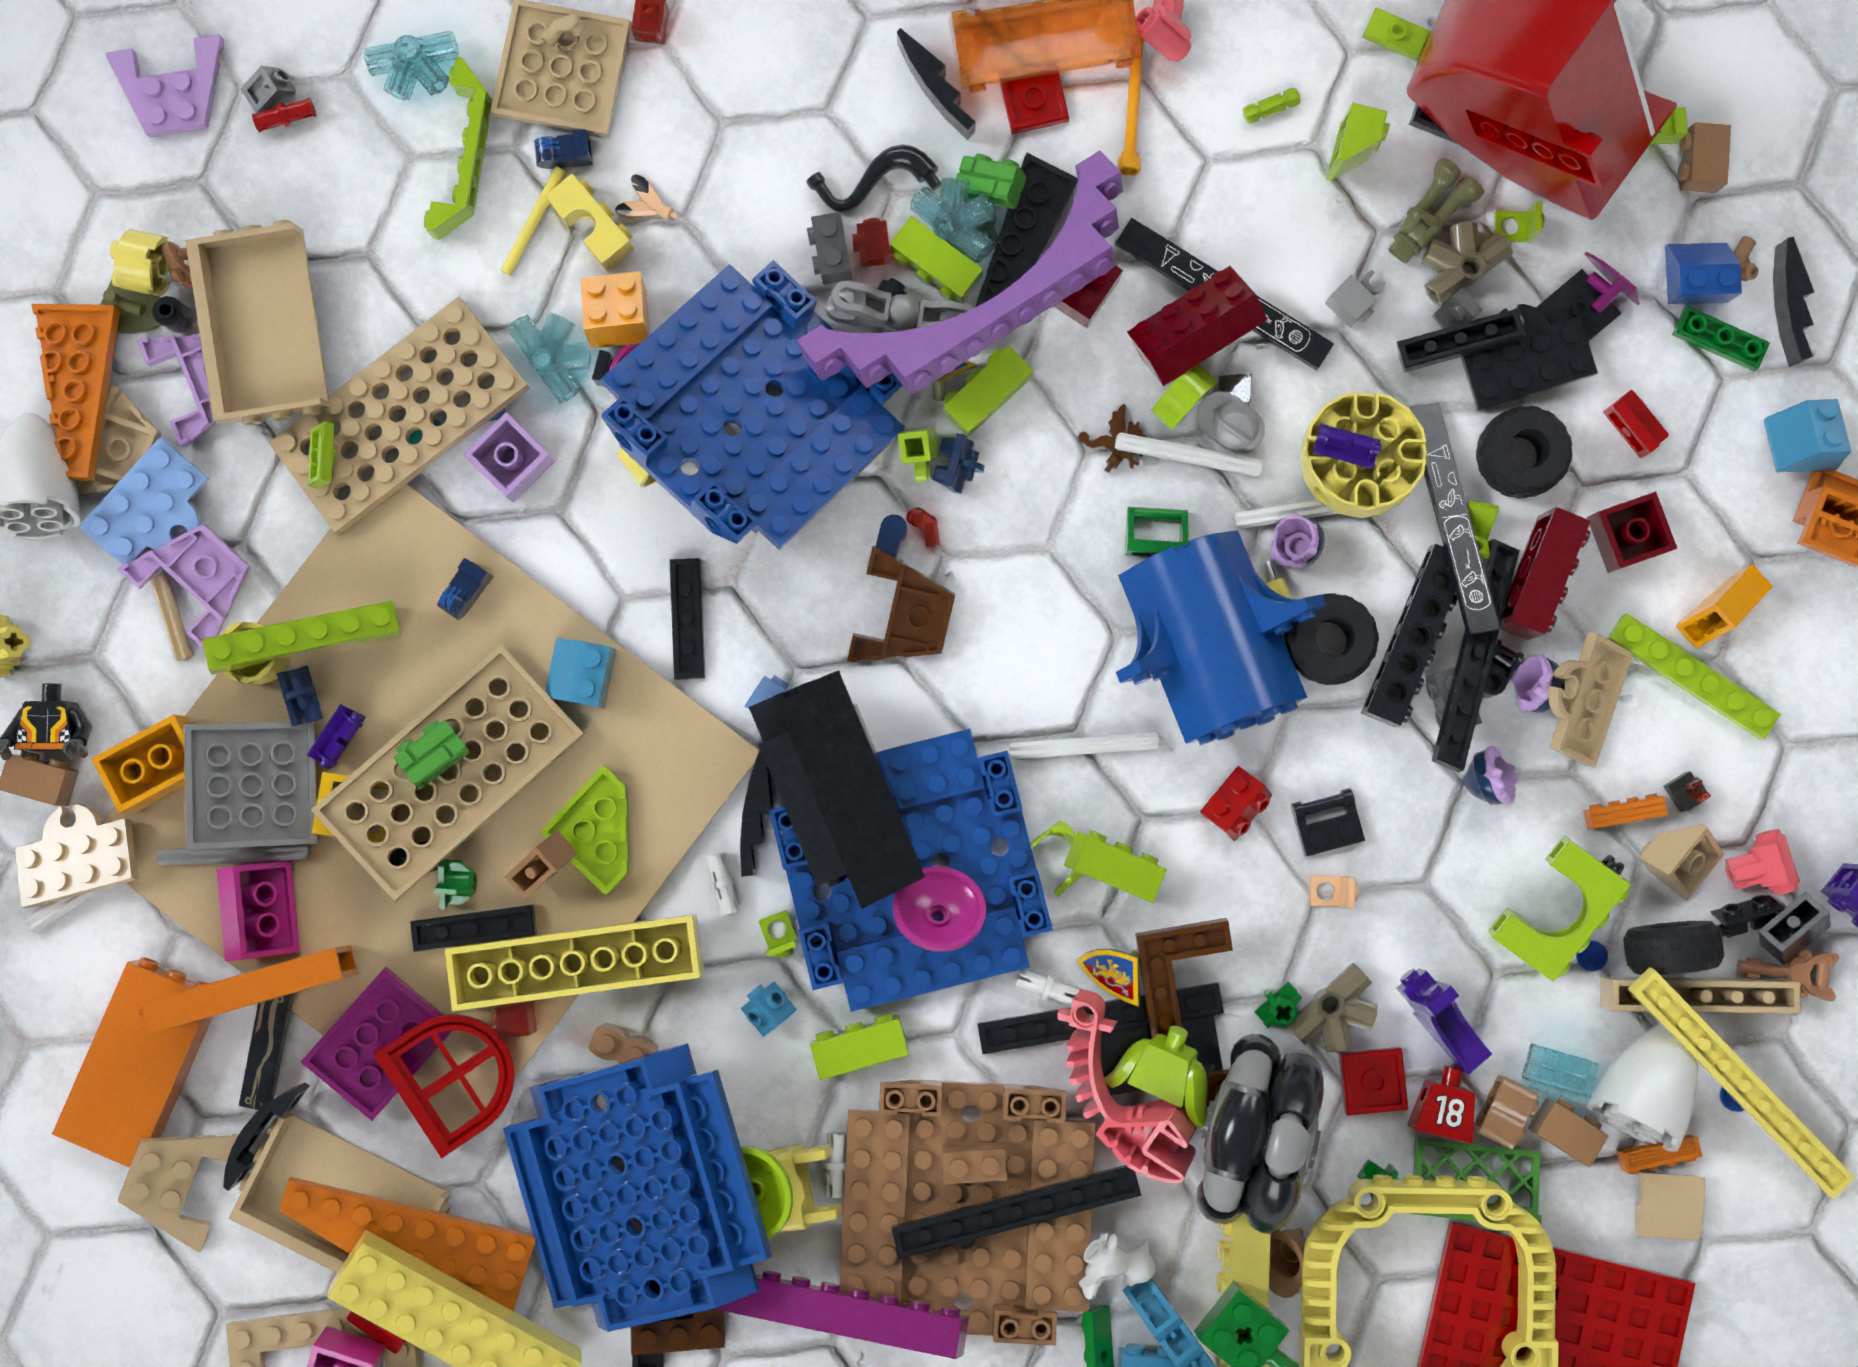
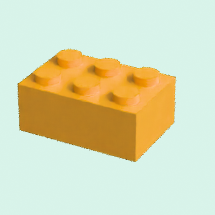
M173 714L91 758L118 813H135L185 786L183 725L191 724L188 716Z

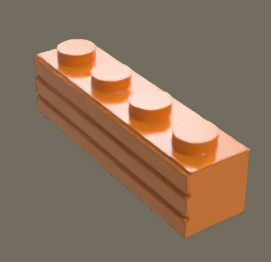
M1657 793L1645 795L1646 799L1641 800L1638 797L1627 798L1625 803H1620L1619 800L1608 802V806L1601 807V804L1589 805V809L1583 810L1587 829L1666 816L1668 811L1665 797L1657 796Z
M1691 1134L1685 1135L1677 1152L1666 1151L1662 1148L1663 1143L1660 1142L1616 1150L1620 1169L1633 1175L1640 1173V1170L1643 1169L1656 1170L1661 1165L1675 1166L1680 1161H1696V1158L1703 1157L1699 1139Z

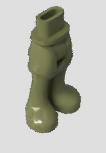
M1440 158L1435 164L1434 181L1418 204L1407 211V217L1399 232L1393 236L1395 241L1388 250L1404 264H1407L1413 256H1418L1421 250L1433 238L1440 237L1442 228L1464 203L1478 201L1485 193L1483 187L1476 180L1470 177H1463L1435 215H1431L1429 213L1430 210L1461 175L1459 167L1449 159Z

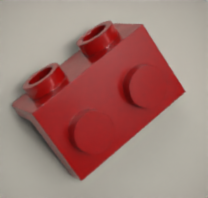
M1237 766L1199 812L1225 832L1230 839L1236 841L1239 836H1243L1249 830L1251 821L1256 815L1268 807L1272 793L1265 784L1240 766Z

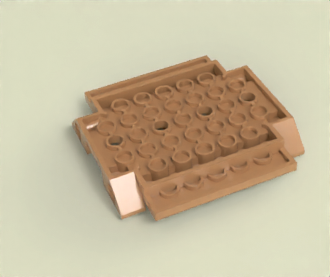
M918 1079L880 1082L879 1110H848L840 1290L851 1292V1288L870 1291L869 1296L881 1298V1294L900 1297L899 1302L911 1304V1300L925 1301L930 1303L929 1308L941 1310L942 1306L958 1308L954 1304V1299L958 1294L965 1293L972 1299V1303L968 1308L960 1309L961 1315L969 1316L967 1335L993 1336V1342L1056 1346L1057 1312L1051 1310L1088 1312V1299L1083 1294L1079 1282L1086 1276L1085 1270L1088 1265L1084 1261V1253L1091 1242L1092 1209L978 1238L967 1247L955 1244L901 1259L898 1257L891 1226L1092 1174L1094 1170L1095 1121L1065 1120L1067 1091L1035 1085ZM968 1106H976L981 1114L977 1121L968 1122L963 1118V1110ZM1004 1141L1007 1181L944 1185L942 1145Z

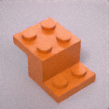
M1835 470L1812 471L1793 518V522L1804 526L1797 544L1850 566L1857 567L1858 480Z

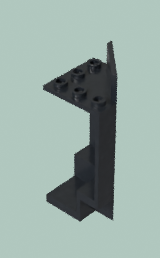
M839 670L786 692L776 694L767 700L749 707L763 741L758 745L817 886L826 883L827 887H831L845 881V878L848 877L860 907L863 909L925 878L911 844L913 837L857 704L853 705Z

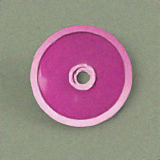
M941 866L922 868L925 878L895 893L893 916L898 929L910 942L931 951H952L967 945L981 931L986 916V903L980 888L970 877L958 870ZM938 916L942 918V921H935L933 917Z

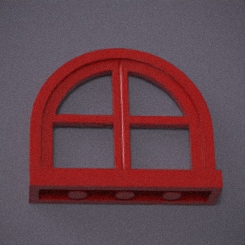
M446 1014L432 1017L419 1023L387 1045L383 1044L373 1051L374 1057L441 1159L485 1130L498 1119L507 1106L513 1091L515 1072L509 1048L491 1026L471 1016ZM444 1031L467 1032L481 1039L487 1047L460 1065H457L437 1033ZM431 1036L452 1070L421 1089L400 1055ZM494 1056L498 1067V1082L493 1097L487 1106L484 1107L464 1075ZM459 1079L480 1113L450 1133L428 1099Z

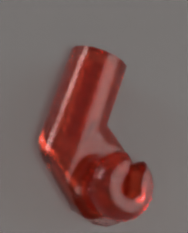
M920 507L910 509L906 514V519L909 524L924 532L925 547L940 546L936 517Z

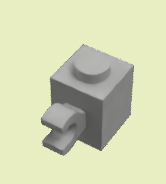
M1373 270L1365 274L1361 283L1350 275L1325 302L1350 328L1357 321L1362 325L1375 312L1371 307L1377 301V298L1373 295L1379 294L1386 285L1384 281L1377 287L1370 285L1369 279L1375 273Z

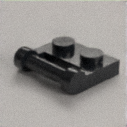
M1351 788L1341 790L1340 794L1303 804L1300 801L1291 803L1292 814L1305 857L1365 841ZM1344 805L1346 814L1309 824L1306 822V815Z

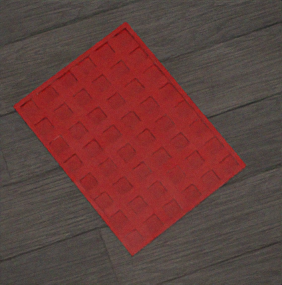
M1449 1220L1417 1367H1500L1504 1362L1506 1356L1502 1351L1503 1339L1507 1334L1517 1330L1519 1262L1515 1241L1511 1235ZM1552 1246L1556 1263L1555 1339L1558 1341V1367H1678L1696 1283L1691 1280ZM1528 1347L1520 1348L1516 1356H1523L1527 1352Z

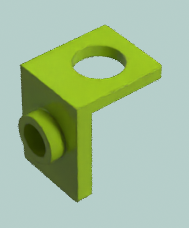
M1536 201L1526 212L1496 211L1494 215V235L1499 232L1501 235L1506 236L1509 242L1530 243L1542 231L1544 226L1542 201ZM1508 218L1515 220L1518 225L1517 232L1511 235L1506 234L1501 227L1503 220Z
M1469 500L1467 507L1477 544L1481 547L1479 550L1480 556L1483 559H1488L1490 556L1488 537L1498 515L1499 506Z
M787 910L758 921L768 946L766 951L767 957L776 954L778 960L795 953L793 947L798 946L800 943ZM775 920H780L786 925L787 931L782 938H774L769 933V926Z

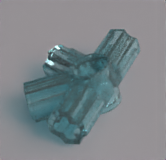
M450 30L417 38L411 35H403L396 42L365 48L364 59L371 76L389 73L383 90L405 101L410 100L417 80L431 96L437 93L440 94L447 88L449 76L437 63L456 59L459 50L454 33ZM416 49L413 56L407 57L411 50Z
M942 177L940 197L928 187H923L911 200L910 209L933 227L937 237L947 239L974 263H980L992 250L993 241L977 229V227L996 219V209L993 202L986 194H982L967 202L969 180ZM950 219H952L954 222V229L952 232L949 229Z
M550 312L541 332L529 315L519 317L511 323L507 331L558 403L561 404L570 400L581 388L569 371L591 369L588 342L567 343L575 324L557 314ZM543 353H549L551 355L549 363L544 366L537 365L538 357Z

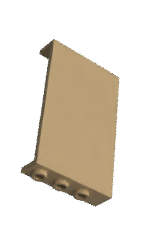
M278 220L273 222V226L269 227L248 225L243 227V231L217 230L213 232V236L185 240L213 421L225 425L243 422V425L261 424L264 418L273 417L274 421L288 420L292 418L291 414L302 412L303 416H314L321 414V409L331 408L303 229L290 220Z
M289 1112L282 1118H274L267 1130V1134L270 1136L265 1146L262 1145L257 1150L253 1158V1162L256 1164L251 1174L248 1173L239 1186V1190L242 1192L228 1219L338 1273L349 1253L279 1211L289 1177L446 1214L449 1213L452 1204L448 1203L452 1193Z

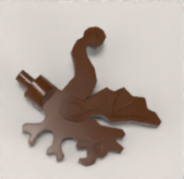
M1125 404L1121 405L1118 411L1112 412V419L1108 422L1111 436H1100L1092 441L1089 440L1088 433L1084 431L1078 436L1079 441L1085 443L1089 448L1105 446L1112 451V454L1106 461L1108 465L1104 469L1107 473L1112 468L1117 469L1123 459L1129 460V467L1133 469L1134 465H1139V462L1135 461L1132 455L1135 454L1143 457L1142 454L1115 449L1116 436L1118 433H1123L1126 428ZM1132 421L1128 423L1127 434L1146 437L1143 434V430L1139 428L1140 422H1137L1135 425H1133Z

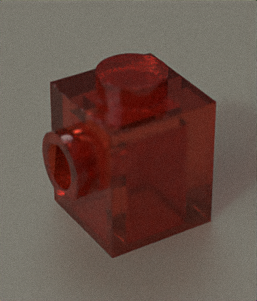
M635 0L631 26L635 41L665 45L670 11L666 0Z
M868 218L863 220L862 223L856 224L857 234H852L854 252H860L861 266L869 267L891 264L886 220L880 221L879 218Z
M534 1001L503 1004L495 1008V1013L492 1014V1028L494 1032L498 1033V1039L529 1036L537 1032Z

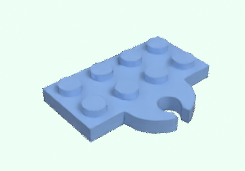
M159 437L78 527L121 564L130 563L136 560L147 547L155 550L175 539L173 529L176 525H183L187 531L201 525L198 510L190 500L210 478L163 437Z

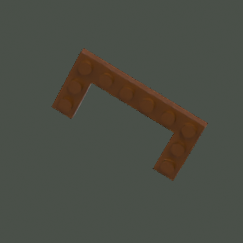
M1227 918L1135 933L1151 1039L1157 1034L1167 1036L1171 1026L1182 1027L1172 961L1233 951ZM1229 1069L1206 1073L1208 1080L1207 1107H1209L1211 1100L1215 1101L1216 1094L1219 1092L1221 1083L1225 1080Z
M714 1308L692 1313V1316L673 1317L630 1327L631 1355L725 1348L724 1311Z

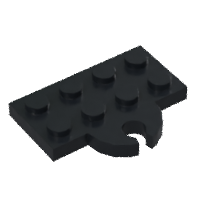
M1518 304L1516 308H1518L1519 314L1523 318V327L1526 334L1525 340L1461 357L1476 409L1481 410L1597 375L1598 371L1581 316L1550 325L1545 314L1536 307ZM1507 308L1503 309L1500 313L1508 311Z

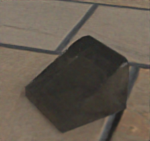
M1252 374L1219 376L1218 391L1229 392L1249 406L1251 403Z

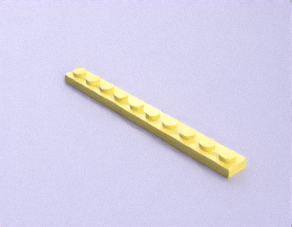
M1649 967L1628 988L1634 997L1694 1056L1697 1062L1827 1196L1834 1200L1856 1179L1656 970Z

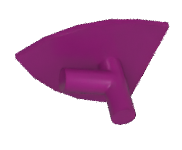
M1588 252L1584 253L1589 261L1612 283L1610 285L1596 272H1593L1586 281L1602 294L1591 305L1595 311L1601 313L1621 292L1637 306L1640 304L1637 287L1603 260Z

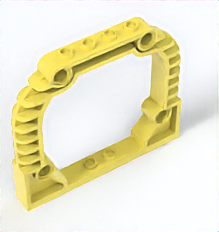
M1374 1175L1373 1179H1360L1352 1183L1348 1190V1197L1332 1204V1207L1315 1221L1306 1238L1303 1250L1301 1327H1299L1298 1337L1299 1367H1349L1348 1363L1352 1355L1351 1348L1341 1332L1336 1330L1337 1267L1341 1249L1356 1228L1379 1227L1386 1223L1393 1213L1471 1214L1481 1225L1488 1229L1507 1230L1515 1241L1519 1262L1517 1330L1507 1334L1503 1339L1502 1351L1506 1359L1500 1367H1558V1341L1555 1339L1556 1263L1551 1241L1536 1218L1527 1210L1512 1202L1509 1194L1495 1182L1487 1181V1178L1480 1176H1469L1467 1181L1455 1180L1451 1176H1436V1180H1424L1421 1176L1406 1175L1404 1180L1392 1179L1388 1175ZM1373 1193V1199L1370 1203L1360 1204L1362 1195ZM1498 1195L1497 1203L1488 1207L1487 1200L1489 1197ZM1339 1344V1349L1335 1353H1326V1349L1330 1345ZM1528 1347L1527 1352L1523 1356H1516L1520 1348Z

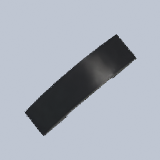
M304 1082L285 1091L264 1105L247 1122L235 1140L228 1156L223 1188L229 1191L242 1182L255 1164L253 1162L255 1155L249 1151L274 1115L282 1118L295 1108L310 1085Z

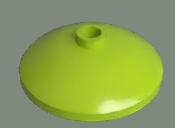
M741 1146L766 1235L769 1239L782 1230L789 1220L793 1208L792 1184L786 1170L773 1155L754 1146ZM755 1184L760 1186L761 1192L757 1191Z

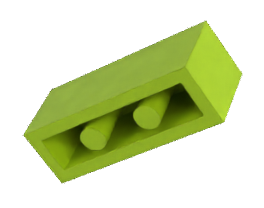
M910 216L889 243L890 253H892L891 258L900 266L906 267L908 265L916 271L915 276L924 284L929 285L932 283L939 288V294L947 301L955 300L956 302L963 303L983 277V268L913 216Z
M1009 345L1003 351L1000 348L995 350L988 357L987 361L989 364L981 371L978 368L975 369L965 379L967 384L960 391L954 389L943 400L945 403L943 413L967 438L1033 377L1034 371Z
M1092 830L1089 831L1088 835L1077 832L1063 866L1154 903L1167 869L1157 865L1159 859L1143 852L1140 857L1131 854L1132 847L1118 841L1112 846L1105 843L1106 836Z
M887 1013L875 1017V1023L863 1026L862 1021L844 1026L845 1031L834 1034L833 1030H828L815 1034L816 1040L811 1041L810 1048L819 1080L909 1055V1048L900 1016L893 1017L892 1013Z

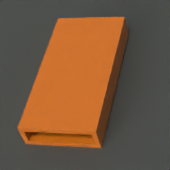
M351 945L334 947L141 1003L142 1010L139 1011V1019L142 1027L148 1030V1034H153L358 975V970Z
M146 957L126 963L52 1132L54 1136L129 1168L141 1138H161L213 1018L210 1017L172 1029L148 1034V1030L142 1027L139 1019V1011L142 1010L141 1003L209 983L203 981L194 983L186 979L187 975L174 969H169L168 971L158 967L159 963Z

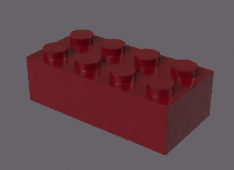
M1228 266L1224 270L1215 273L1213 277L1199 286L1190 289L1179 299L1165 305L1151 317L1139 322L1127 333L1141 359L1164 387L1268 319L1256 293L1231 266Z
M1555 507L1537 517L1511 583L1500 626L1501 630L1526 640L1546 635L1547 632L1550 633L1557 620V616L1554 615L1558 604L1563 603L1568 593V587L1565 585L1569 575L1573 576L1578 568L1579 559L1576 557L1580 547L1583 548L1589 540L1591 531L1588 530L1591 520L1559 507Z

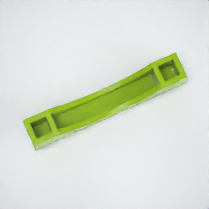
M391 600L202 639L208 669L211 675L246 668L300 652L400 636V628L394 603Z

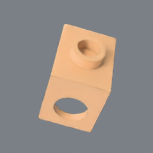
M1310 876V906L1355 908V901L1358 900V885L1355 883V877ZM1323 882L1330 883L1334 888V894L1328 900H1322L1317 895V887Z

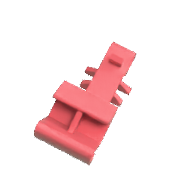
M1080 989L1072 1000L1071 1009L1061 1007L1057 1012L1058 1020L1069 1022V1026L1077 1028L1072 1033L1067 1044L1066 1051H1069L1070 1054L1066 1062L1067 1068H1074L1069 1077L1070 1085L1082 1083L1075 1094L1077 1102H1082L1094 1096L1084 1108L1083 1115L1085 1119L1099 1112L1102 1113L1105 1120L1096 1135L1108 1148H1113L1112 1152L1122 1163L1125 1162L1128 1168L1139 1174L1144 1172L1145 1176L1155 1180L1177 1184L1183 1182L1196 1154V1149L1189 1142L1197 1127L1191 1123L1185 1105L1180 1108L1163 1099L1133 1106H1121L1115 1103L1110 1095L1102 1070L1101 1035L1102 1031L1111 1033L1117 1021L1104 1018L1105 1001L1099 994ZM1082 1006L1089 1007L1094 1015L1086 1013Z

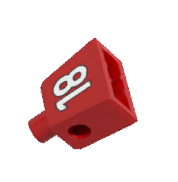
M1444 1065L1441 1083L1427 1079L1424 1081L1407 1126L1416 1131L1473 1143L1475 1093L1460 1087L1462 1069Z

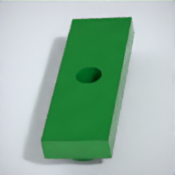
M1689 306L1683 308L1672 333L1677 338L1754 372L1759 369L1770 342ZM1720 334L1723 335L1725 341L1721 340Z
M1099 1305L1089 1309L1088 1312H1083L1081 1327L1085 1338L1084 1361L1087 1367H1114L1110 1306Z

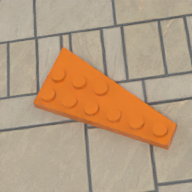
M31 304L33 314L36 315L38 327L35 330L37 339L41 342L42 354L40 361L46 398L51 404L52 413L49 414L51 425L55 428L56 441L54 444L61 460L63 459L67 464L69 471H66V476L75 481H94L121 309L115 305Z

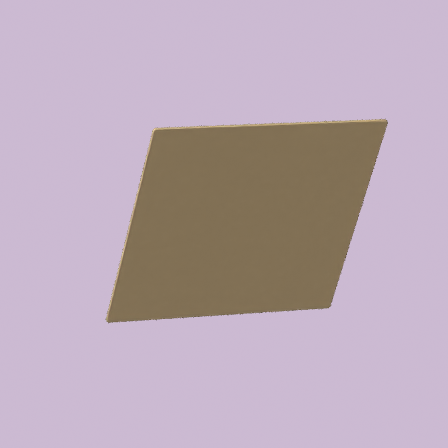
M374 472V473L372 474V476L368 479V481L371 480V479L374 477L375 472ZM405 484L341 535L334 533L332 528H330L257 622L268 626L391 600L394 603L400 636L291 654L290 661L284 670L289 671L308 665L323 715V719L313 721L315 741L340 703L366 717L362 722L363 726L358 728L337 760L338 764L328 770L315 760L316 804L322 772L350 776L500 645L506 649L544 691L547 685L556 638L584 641L616 649L605 708L601 709L552 699L584 735L446 857L449 860H462L477 874L476 892L462 905L448 904L446 909H439V894L433 892L438 884V871L429 872L395 902L336 837L317 835V844H309L311 849L309 859L291 860L300 952L227 962L241 973H247L330 948L351 945L358 975L294 993L291 1011L324 1036L386 966L444 1015H467L491 1026L509 1048L514 1064L515 1080L579 994L452 1011L445 949L451 947L414 952L410 921L534 904L538 935L635 922L754 765L759 750L419 492ZM466 558L494 577L467 614L460 620H457L440 609L437 603L459 569L457 567ZM218 673L185 715L188 716L191 724L290 722L278 678L268 684L252 685L232 680L224 673ZM496 680L491 684L490 692L493 695L500 696L507 691V683L503 680ZM478 700L470 702L467 706V713L471 716H478L484 710V704ZM517 702L511 707V715L516 718H522L528 712V706L523 702ZM447 722L456 734L460 732L461 726L459 722ZM499 722L492 723L487 730L488 736L494 739L500 738L504 734L505 727ZM544 724L534 726L531 731L532 737L536 740L545 739L549 733L548 727ZM470 743L466 746L470 751L465 756L466 758L475 759L481 754V746L479 744ZM513 745L508 751V757L513 761H519L525 756V748L522 745ZM398 765L396 769L397 776L399 778H408ZM491 765L485 771L486 780L491 782L499 780L502 775V769L497 765ZM605 765L627 786L629 873L608 895H605L569 861L551 879L524 900L505 876L536 846L546 839L540 831L601 766ZM451 766L441 774V777L445 780L455 778L458 773L457 766ZM429 784L417 790V797L421 801L431 799L434 794V789ZM185 786L135 813H118L114 806L103 820V824L121 819L132 820L138 879L126 882V884L225 960L216 869L280 861L160 866L156 861V853L159 849L186 848ZM474 786L465 787L461 793L462 800L468 803L475 801L479 794L478 789ZM373 788V797L375 799H384L387 796V790ZM354 804L348 811L349 818L354 821L360 820L365 814V808L362 804ZM403 805V808H398L396 820H400V822L406 821L410 816V809L408 806ZM443 807L439 810V822L447 824L454 819L455 812L453 808ZM381 826L372 828L370 833L380 834ZM419 828L414 833V841L416 843L426 842L431 838V832L428 828ZM452 1031L443 1041V1044L457 1065H460L487 1047L481 1039L463 1031ZM437 1048L416 1071L413 1077L421 1089L451 1071L452 1068L440 1049ZM494 1056L464 1075L484 1107L487 1106L493 1097L498 1082V1067ZM459 1079L428 1099L450 1133L480 1113Z

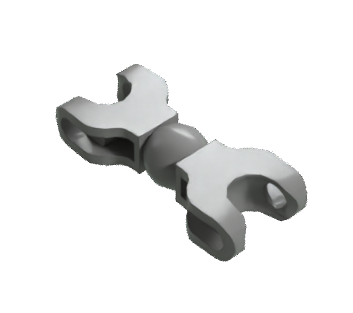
M852 281L837 283L826 303V313L835 322L854 326L884 327L887 324L890 329L896 332L945 321L975 308L971 305L954 301H929L921 299L918 303L907 294H898L891 297L892 293L883 292L873 286ZM836 310L844 312V314L837 313Z

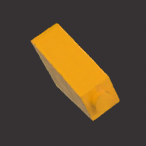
M1751 564L1727 579L1675 627L1696 649L1736 628L1773 586Z

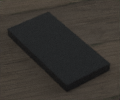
M1214 1015L1181 1020L1182 1028L1188 1032L1185 1045L1196 1049L1198 1052L1197 1060L1202 1063L1206 1073L1223 1070ZM1149 1026L1101 1035V1065L1104 1077L1113 1071L1132 1044L1144 1038L1151 1039ZM1128 1079L1114 1088H1110L1107 1085L1110 1095L1141 1090L1128 1084Z

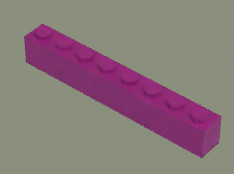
M763 1271V1275L755 1273L760 1288L759 1291L716 1308L719 1311L951 1359H958L964 1355L969 1316L961 1315L960 1309L955 1307L942 1306L941 1310L929 1308L930 1303L925 1301L911 1300V1304L899 1302L900 1297L881 1294V1298L869 1296L870 1291L851 1288V1292L841 1291L840 1285L822 1282L821 1286L810 1284L811 1279L793 1276L792 1281L781 1279V1273L774 1271Z

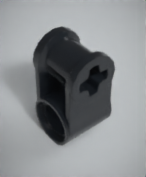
M1498 638L1488 677L1494 682V688L1492 691L1485 688L1482 698H1490L1502 693L1524 658L1522 652L1516 653L1505 647Z

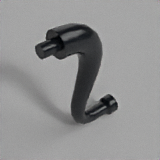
M904 144L891 146L877 155L866 169L852 194L844 200H839L833 196L826 186L825 178L821 172L813 174L806 181L809 188L815 190L829 208L841 213L851 211L859 206L878 181L894 169L909 171L919 183L926 181L932 191L942 185L935 174L938 166L928 155L914 146Z

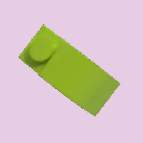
M1198 364L1179 376L1150 411L1173 430L1218 381Z

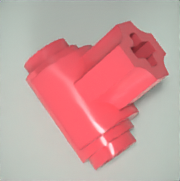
M1154 0L1153 7L1142 9L1134 21L1135 32L1169 61H1181L1191 49L1189 41L1191 31L1181 22L1184 0Z
M1780 829L1756 834V841H1754L1753 846L1749 847V853L1724 859L1728 879L1736 890L1760 884L1761 887H1768L1769 890H1772L1774 895H1780L1799 889L1798 883H1800V879L1786 836L1781 834Z

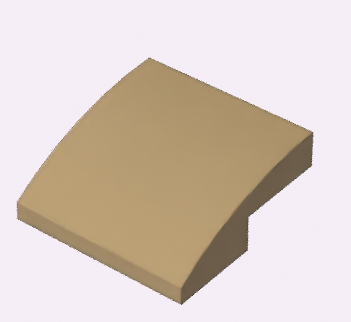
M1639 1173V1204H1635V1236L1700 1240L1705 1205V1177Z

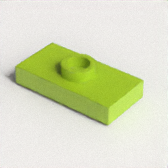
M1376 7L1362 38L1416 61L1430 30Z
M323 421L310 431L309 487L319 489L332 482V466L336 460V450L333 448L334 423Z

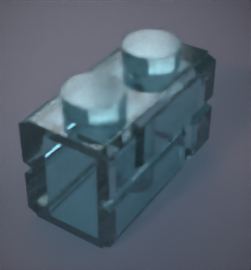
M1531 1043L1522 1079L1531 1082L1530 1088L1548 1093L1549 1089L1552 1088L1561 1091L1559 1097L1578 1102L1579 1097L1591 1098L1599 1063Z

